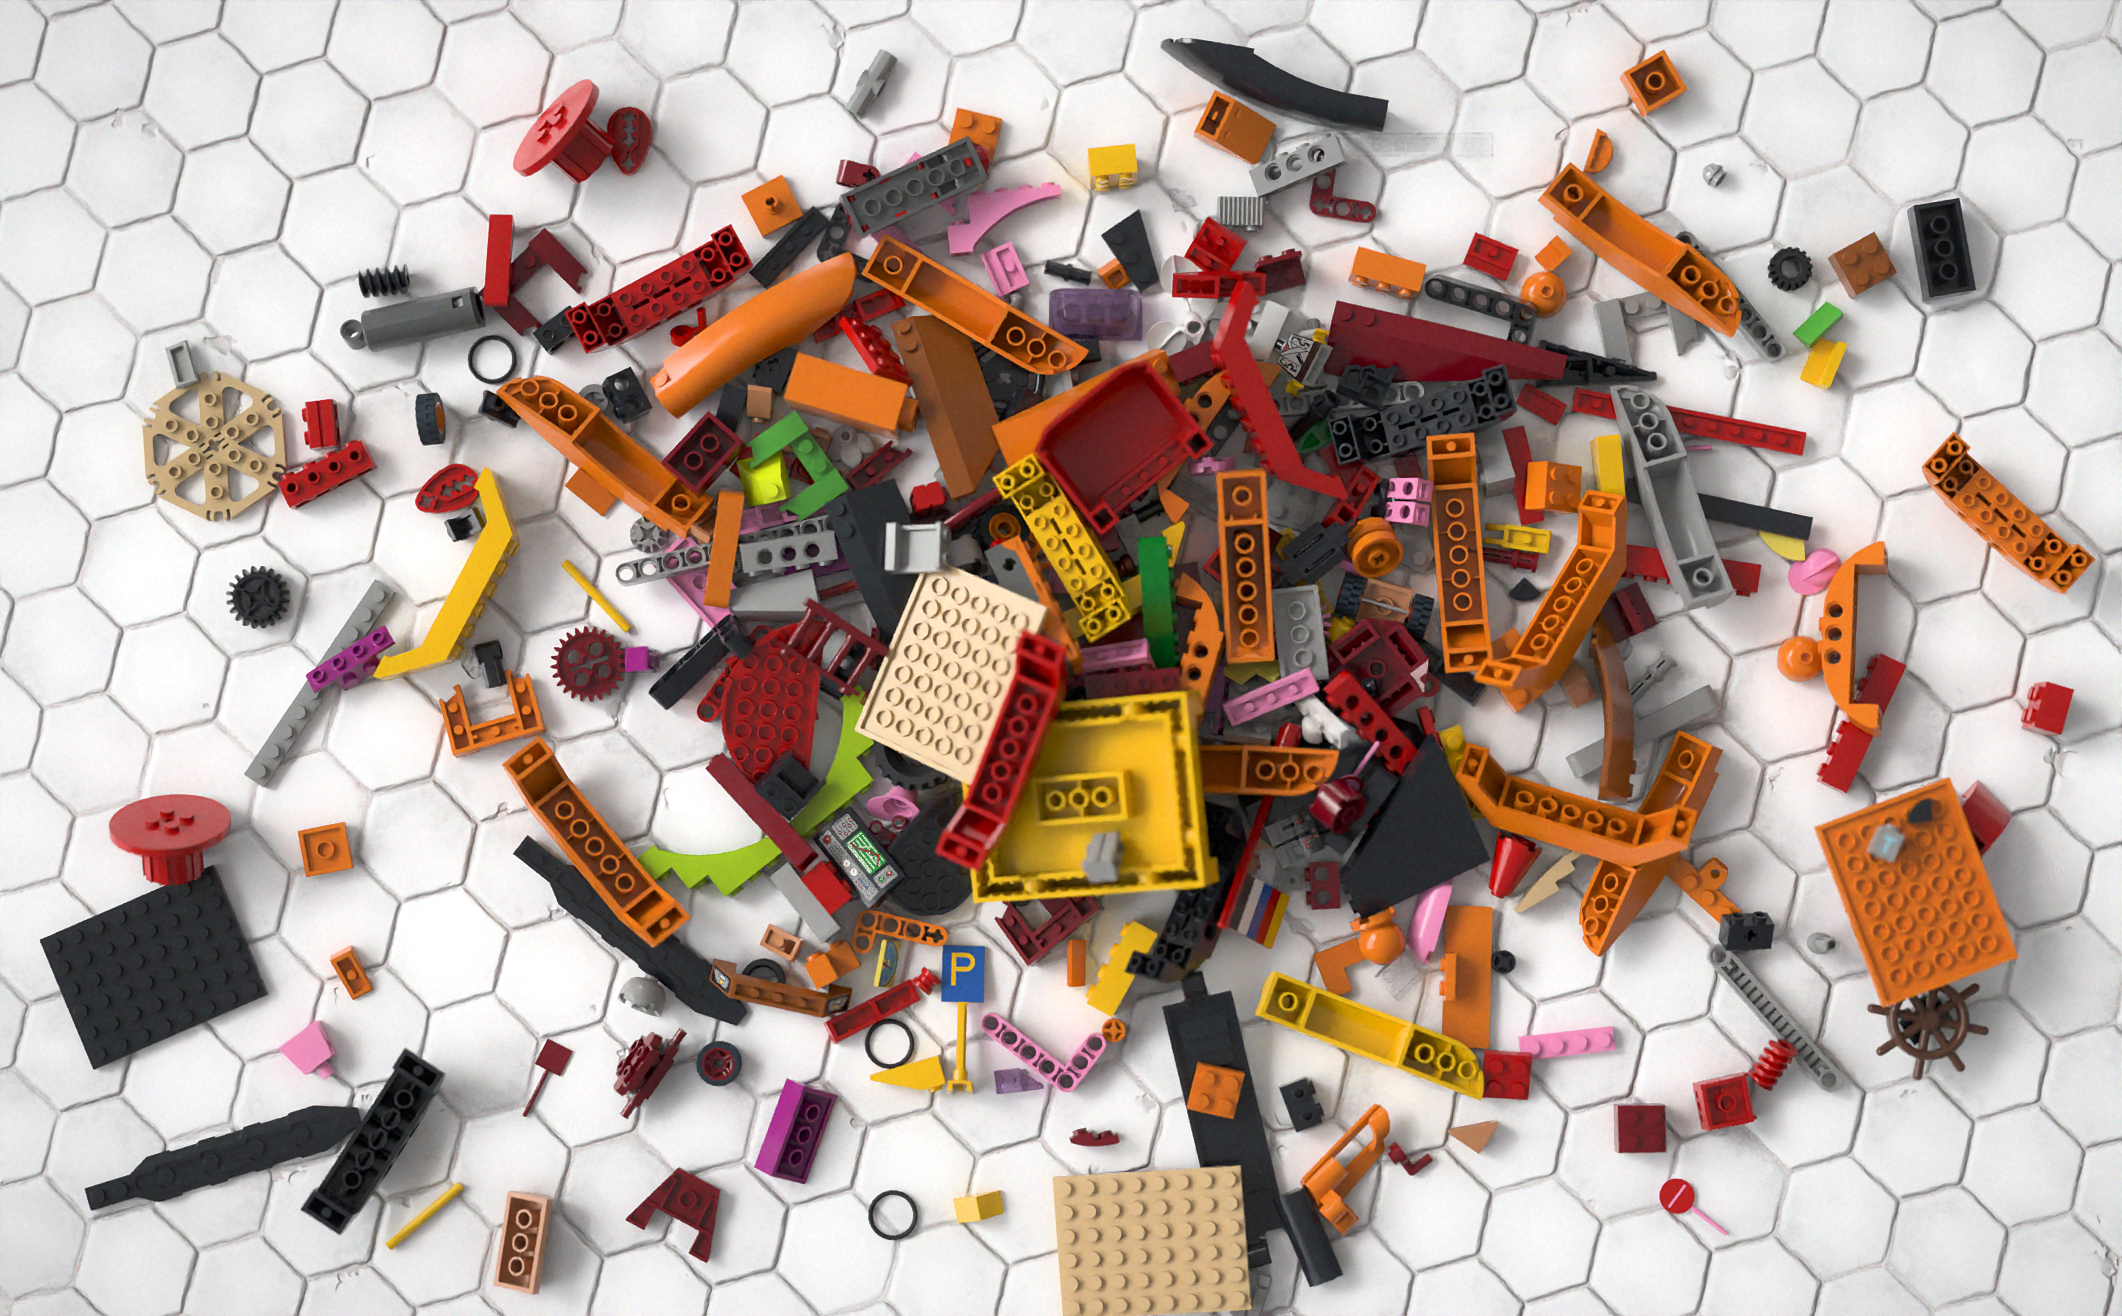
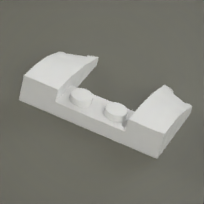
M1219 297V299L1192 298L1190 308L1192 312L1198 313L1203 321L1208 315L1212 314L1213 306L1216 303L1229 301L1230 297ZM1257 297L1260 304L1254 307L1250 321L1258 325L1250 341L1249 349L1255 360L1263 359V362H1267L1290 309L1270 300L1266 301ZM1204 327L1202 334L1196 336L1192 341L1194 345L1199 344L1206 327Z

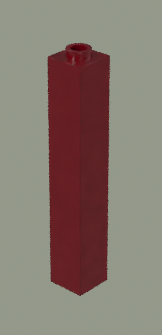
M721 753L711 758L708 763L709 765L705 769L797 869L803 872L819 857L817 852L792 825L755 792L754 784L743 775L729 757Z

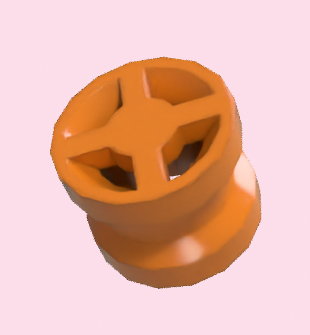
M1108 1019L1102 1026V1034L1109 1042H1119L1125 1036V1025L1119 1019Z

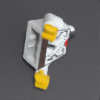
M1321 328L1304 330L1299 335L1290 334L1288 340L1282 337L1276 340L1274 349L1280 352L1277 363L1282 367L1281 372L1287 383L1285 390L1294 397L1298 396L1297 391L1299 388H1304L1302 384L1310 387L1314 386L1333 347L1326 345L1325 336L1330 334L1329 331Z

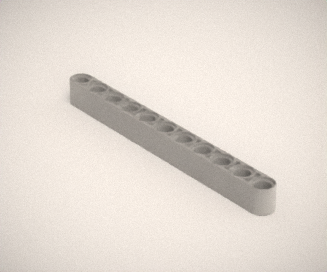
M829 515L752 532L738 536V543L758 541L762 537L769 539L779 538L784 532H791L793 535L804 534V529L808 526L815 527L817 532L828 530L827 524L831 520ZM712 542L622 563L616 568L615 576L619 584L624 587H630L707 569L709 567ZM737 551L735 562L741 560V553ZM762 551L759 556L771 554V552ZM694 553L702 556V561L698 564H693L689 561L690 556ZM669 559H677L679 566L676 569L666 567ZM647 564L656 566V571L651 575L643 572V568ZM625 569L633 572V576L629 580L620 578L621 572Z

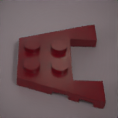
M678 1167L627 1216L625 1221L645 1230L655 1209L670 1215L699 1231L688 1254L707 1263L710 1258L721 1188Z

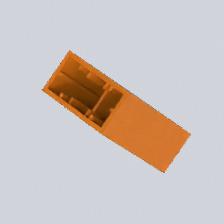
M802 353L797 354L784 396L792 410L839 424L849 425L856 429L899 441L902 430L914 433L920 414L919 401L912 399L908 385Z

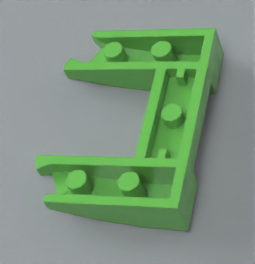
M795 410L748 442L746 447H752L754 461L748 462L750 469H752L789 444L815 483L778 509L782 513H785L786 509L799 515L797 521H802L823 507L824 503L833 500L849 489L837 469L833 467Z

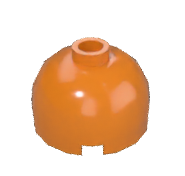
M1541 271L1532 274L1524 281L1519 298L1535 303L1539 309L1538 317L1546 319L1555 316L1562 310L1566 303L1567 290L1565 283L1559 276L1552 272ZM1524 308V310L1532 316V312L1529 309Z
M1803 635L1794 636L1784 641L1779 647L1777 667L1788 680L1806 682L1817 677L1821 672L1822 654H1818V642L1813 638Z

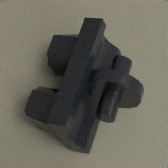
M489 390L483 392V400L478 413L487 416L489 420L497 421L512 429L516 428L521 417L499 395Z

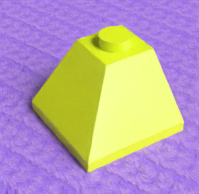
M781 450L750 469L748 462L754 461L753 457L736 461L748 507L776 502L793 496Z

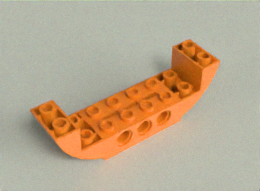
M1952 432L1921 466L1923 475L1931 488L1952 512L2013 567L2015 566L2041 585L2064 595L2096 559L2078 543L2070 546L1975 461L1967 453L1971 447L1955 432Z
M1182 572L1181 579L1177 578L1174 584L1177 602L1179 605L1197 610L1194 617L1196 628L1195 631H1190L1187 641L1189 652L1188 654H1183L1180 667H1182L1181 671H1183L1180 676L1181 691L1201 690L1203 714L1195 715L1196 728L1199 731L1225 646V636L1223 632H1220L1218 617L1207 593L1195 580ZM1201 652L1207 653V656L1204 658L1197 657ZM1193 675L1201 676L1200 679L1196 681L1190 680V678Z

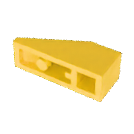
M939 1055L877 1072L869 1076L871 1081L918 1090L928 1089L929 1093L943 1089L942 1084L946 1083Z

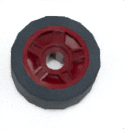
M714 1041L704 1046L699 1052L696 1060L697 1072L700 1078L707 1084L716 1087L725 1086L734 1081L740 1074L742 1067L741 1055L738 1049L731 1043ZM721 1059L723 1067L716 1068L715 1061Z

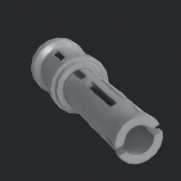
M1665 651L1660 653L1661 656L1652 665L1646 667V673L1631 687L1632 707L1656 682H1662L1664 680L1663 677L1672 667L1676 668L1678 666L1675 660Z
M1812 933L1807 939V947L1813 953H1834L1838 951L1840 946L1836 938L1830 937L1825 933Z

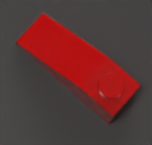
M1361 464L1344 487L1349 497L1344 500L1336 498L1323 518L1321 525L1327 529L1334 522L1342 526L1352 517L1356 521L1381 477L1364 464Z

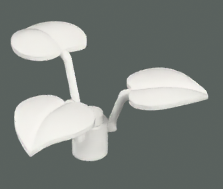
M1176 254L1170 255L1161 267V285L1167 293L1172 294L1173 273L1197 272L1198 269L1191 260ZM1183 298L1188 313L1183 319L1184 327L1178 326L1175 328L1168 321L1156 323L1148 332V351L1154 348L1165 350L1167 356L1182 351L1187 342L1185 334L1187 333L1192 337L1199 336L1209 320V329L1215 336L1229 301L1216 303L1213 306V315H1208L1202 321L1198 313L1191 311L1188 298ZM1249 322V325H1248L1247 330H1250V329H1251V323H1250V322Z

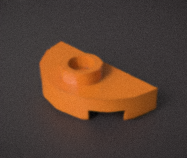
M1598 128L1596 129L1583 169V173L1589 175L1601 172L1608 166L1613 157L1614 148L1611 140L1605 132Z

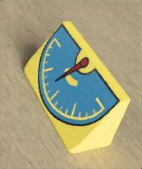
M888 939L882 940L874 981L876 987H893L901 942Z

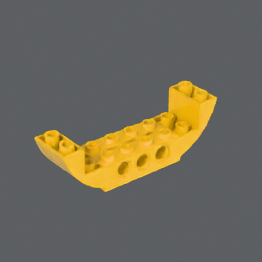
M1032 453L995 476L993 480L1005 499H1013L1084 619L1079 621V624L1090 642L1130 619V603L1117 570L1081 510L1040 458Z

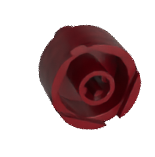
M1340 778L1330 783L1324 782L1319 786L1317 790L1318 796L1310 806L1309 812L1333 833L1342 834L1350 829L1348 825L1353 820L1357 822L1366 807V800L1363 799L1364 796Z

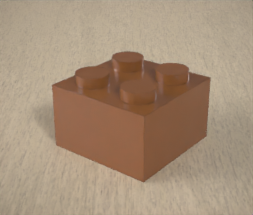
M1875 232L1839 250L1828 258L1850 299L1897 273Z

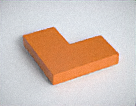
M1357 937L1313 954L1328 992L1339 996L1352 990L1344 968L1365 960V957L1359 950Z

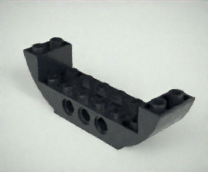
M1506 364L1483 370L1484 377L1359 417L1346 414L1328 420L1339 466L1360 465L1397 457L1400 458L1427 449L1426 436L1473 432L1476 434L1506 421L1518 410Z
M1204 801L1209 857H1217L1219 881L1204 887L1181 888L1153 954L1149 955L1133 950L1125 968V973L1159 983H1173L1190 976L1206 959L1210 960L1223 929L1217 926V922L1220 921L1247 844L1242 819L1235 808Z

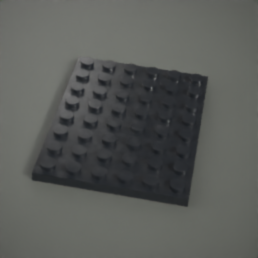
M215 865L204 868V872H201V876L196 880H191L182 885L162 886L39 940L93 1070L269 995Z

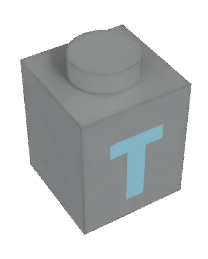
M1886 823L1885 826H1877L1866 852L1884 861L1893 862L1905 836L1898 833L1900 829Z

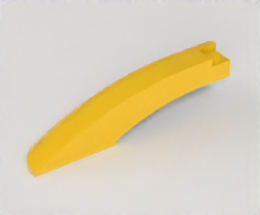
M1272 971L1265 980L1260 991L1262 995L1254 1015L1352 1054L1481 1101L1484 1090L1483 1072L1480 1070L1476 1056L1461 1042L1277 971Z

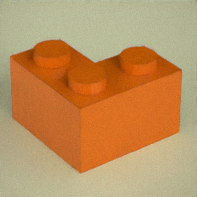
M842 939L829 945L830 951L822 954L820 950L807 957L808 963L804 964V967L817 990L862 965L849 941L843 943Z

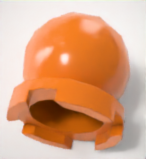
M1394 906L1362 920L1361 917H1358L1354 921L1349 922L1352 931L1360 932L1358 939L1359 950L1365 959L1373 964L1381 966L1391 964L1401 956L1405 947L1404 933L1400 926L1392 921V918L1397 915Z

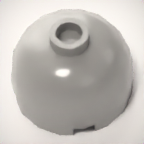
M646 974L645 977L637 976L630 978L625 982L617 997L623 1004H625L626 1000L631 1002V1008L651 1016L657 1014L658 1017H661L666 1003V993L664 988L658 984L659 979L649 974Z

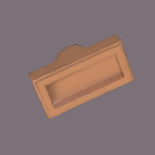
M715 509L692 524L688 531L695 536L700 545L713 541L717 515Z

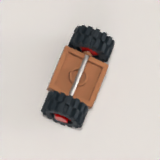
M1346 572L1338 593L1334 613L1353 618L1357 604L1360 603L1355 617L1356 622L1360 623L1369 617L1396 620L1404 623L1405 617H1407L1406 629L1413 637L1423 639L1431 618L1434 598L1416 593L1411 608H1409L1414 593L1413 588L1379 578H1368L1362 594L1361 590L1365 578Z

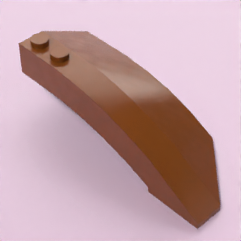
M934 315L911 316L891 323L890 325L902 360L914 381L912 388L916 400L919 401L918 405L951 499L954 501L974 494L979 487L978 483L983 474L988 472L994 462V456L1000 447L991 427L999 423V419L970 338L965 333Z
M1600 611L1592 625L1588 658L1593 659L1604 717V754L1597 800L1626 804L1627 797L1632 798L1634 784L1629 783L1630 774L1635 775L1637 761L1633 760V707L1623 659Z

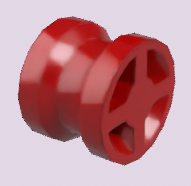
M925 966L921 969V974L912 980L915 985L929 996L933 992L934 986L942 982Z

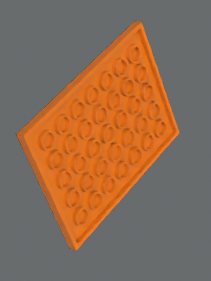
M1950 777L1813 827L1882 1007L1898 1003L2019 957ZM1932 798V822L1906 823L1908 812L1917 802L1922 799ZM1886 823L1899 828L1898 833L1905 836L1893 862L1884 861L1866 852L1877 826H1885Z

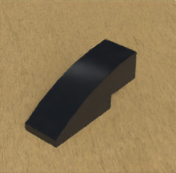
M725 383L715 417L737 435L748 399V390Z

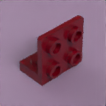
M1295 248L1282 251V255L1273 258L1272 255H1266L1258 258L1259 261L1255 263L1254 271H1266L1265 295L1306 285L1300 262L1302 257L1301 250L1295 251Z

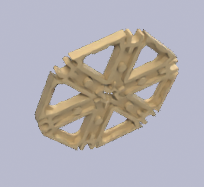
M213 371L214 377L210 381L207 380V374L201 372V374L197 373L199 382L178 390L176 388L152 403L159 406L160 410L154 407L149 408L150 411L155 413V419L149 420L144 418L143 421L152 425V428L142 424L146 479H149L148 483L150 485H153L155 482L160 483V488L155 491V494H163L159 498L209 521V512L211 521L217 520L216 515L218 512L223 513V520H229V517L233 520L277 489L269 485V483L278 485L279 481L274 478L275 473H286L284 469L278 467L279 464L288 468L284 414L281 413L282 410L279 407L273 411L269 408L270 404L275 401L274 398L266 399L271 395L221 371V380L217 371ZM233 387L250 395L253 399L251 407L226 423L224 389ZM190 390L197 391L199 395L201 426L173 414L170 410L171 403ZM266 426H271L274 430L275 453L270 458L259 455L240 444ZM158 434H163L190 447L164 466H158L155 463L153 440ZM212 441L216 443L221 442L218 446V452L215 450L208 451L212 447ZM229 466L257 479L259 484L254 492L239 502L231 500ZM204 469L205 502L202 505H196L179 497L176 494V488Z

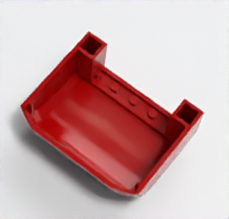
M1148 360L1120 366L1047 424L1034 452L1094 528L1102 535L1120 521L1115 514L1185 458L1190 456L1196 460L1214 444Z

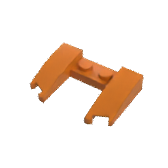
M512 670L504 671L515 713L472 726L460 684L453 687L456 694L447 702L442 698L439 699L454 757H464L478 753L480 749L521 737L526 739L547 732L529 673H526V679L512 677Z

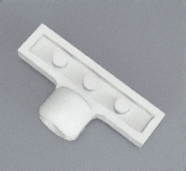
M1313 694L1293 701L1304 715L1302 720V736L1307 742L1320 744L1323 735L1324 739L1334 743L1340 750L1348 746V728Z

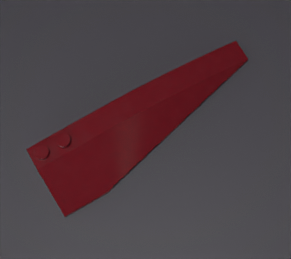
M1337 300L1327 345L1333 347L1324 365V373L1341 377L1347 365H1358L1360 367L1376 365V368H1390L1391 365L1398 366V370L1392 383L1411 381L1454 382L1471 381L1484 377L1483 370L1506 364L1510 380H1557L1563 378L1568 356L1457 327Z

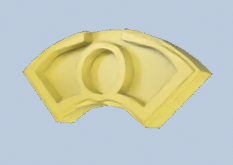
M1757 531L1764 544L1780 557L1792 561H1805L1803 540Z

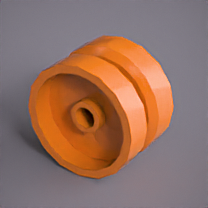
M1370 517L1359 521L1358 526L1347 533L1350 541L1345 544V549L1351 558L1355 570L1360 575L1367 578H1378L1387 575L1400 564L1404 555L1403 547L1396 537L1392 525L1387 520L1380 517Z

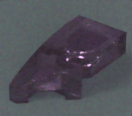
M1011 1068L994 1071L997 1094L1044 1088V1085L1030 1076L1026 1069Z

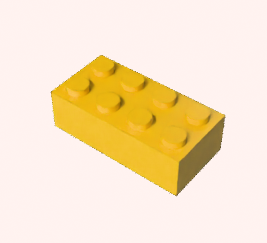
M1133 919L1131 923L1125 922L1119 933L1123 936L1120 943L1114 942L1108 953L1111 956L1109 963L1102 964L1097 973V976L1100 978L1096 985L1091 984L1085 995L1088 998V1005L1110 1017H1113L1135 975L1124 972L1133 950L1147 954L1158 935L1157 932Z

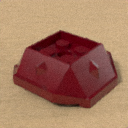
M1367 617L1328 646L1327 665L1329 679H1326V681L1330 683L1343 670L1351 674L1360 685L1363 679L1367 677L1376 678L1381 683L1382 688L1378 695L1371 698L1389 719L1425 693L1429 657L1401 621ZM1372 663H1381L1384 667V672L1382 674H1375L1371 669ZM1354 696L1348 697L1346 705H1350L1353 702ZM1368 712L1364 713L1361 718H1368Z

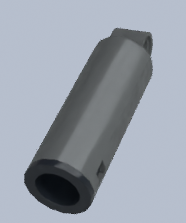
M476 286L363 311L361 313V323L355 319L345 321L340 328V334L348 347L353 350L363 349L367 345L371 352H377L483 328L486 326V320L478 289ZM358 332L356 336L351 337L354 333Z

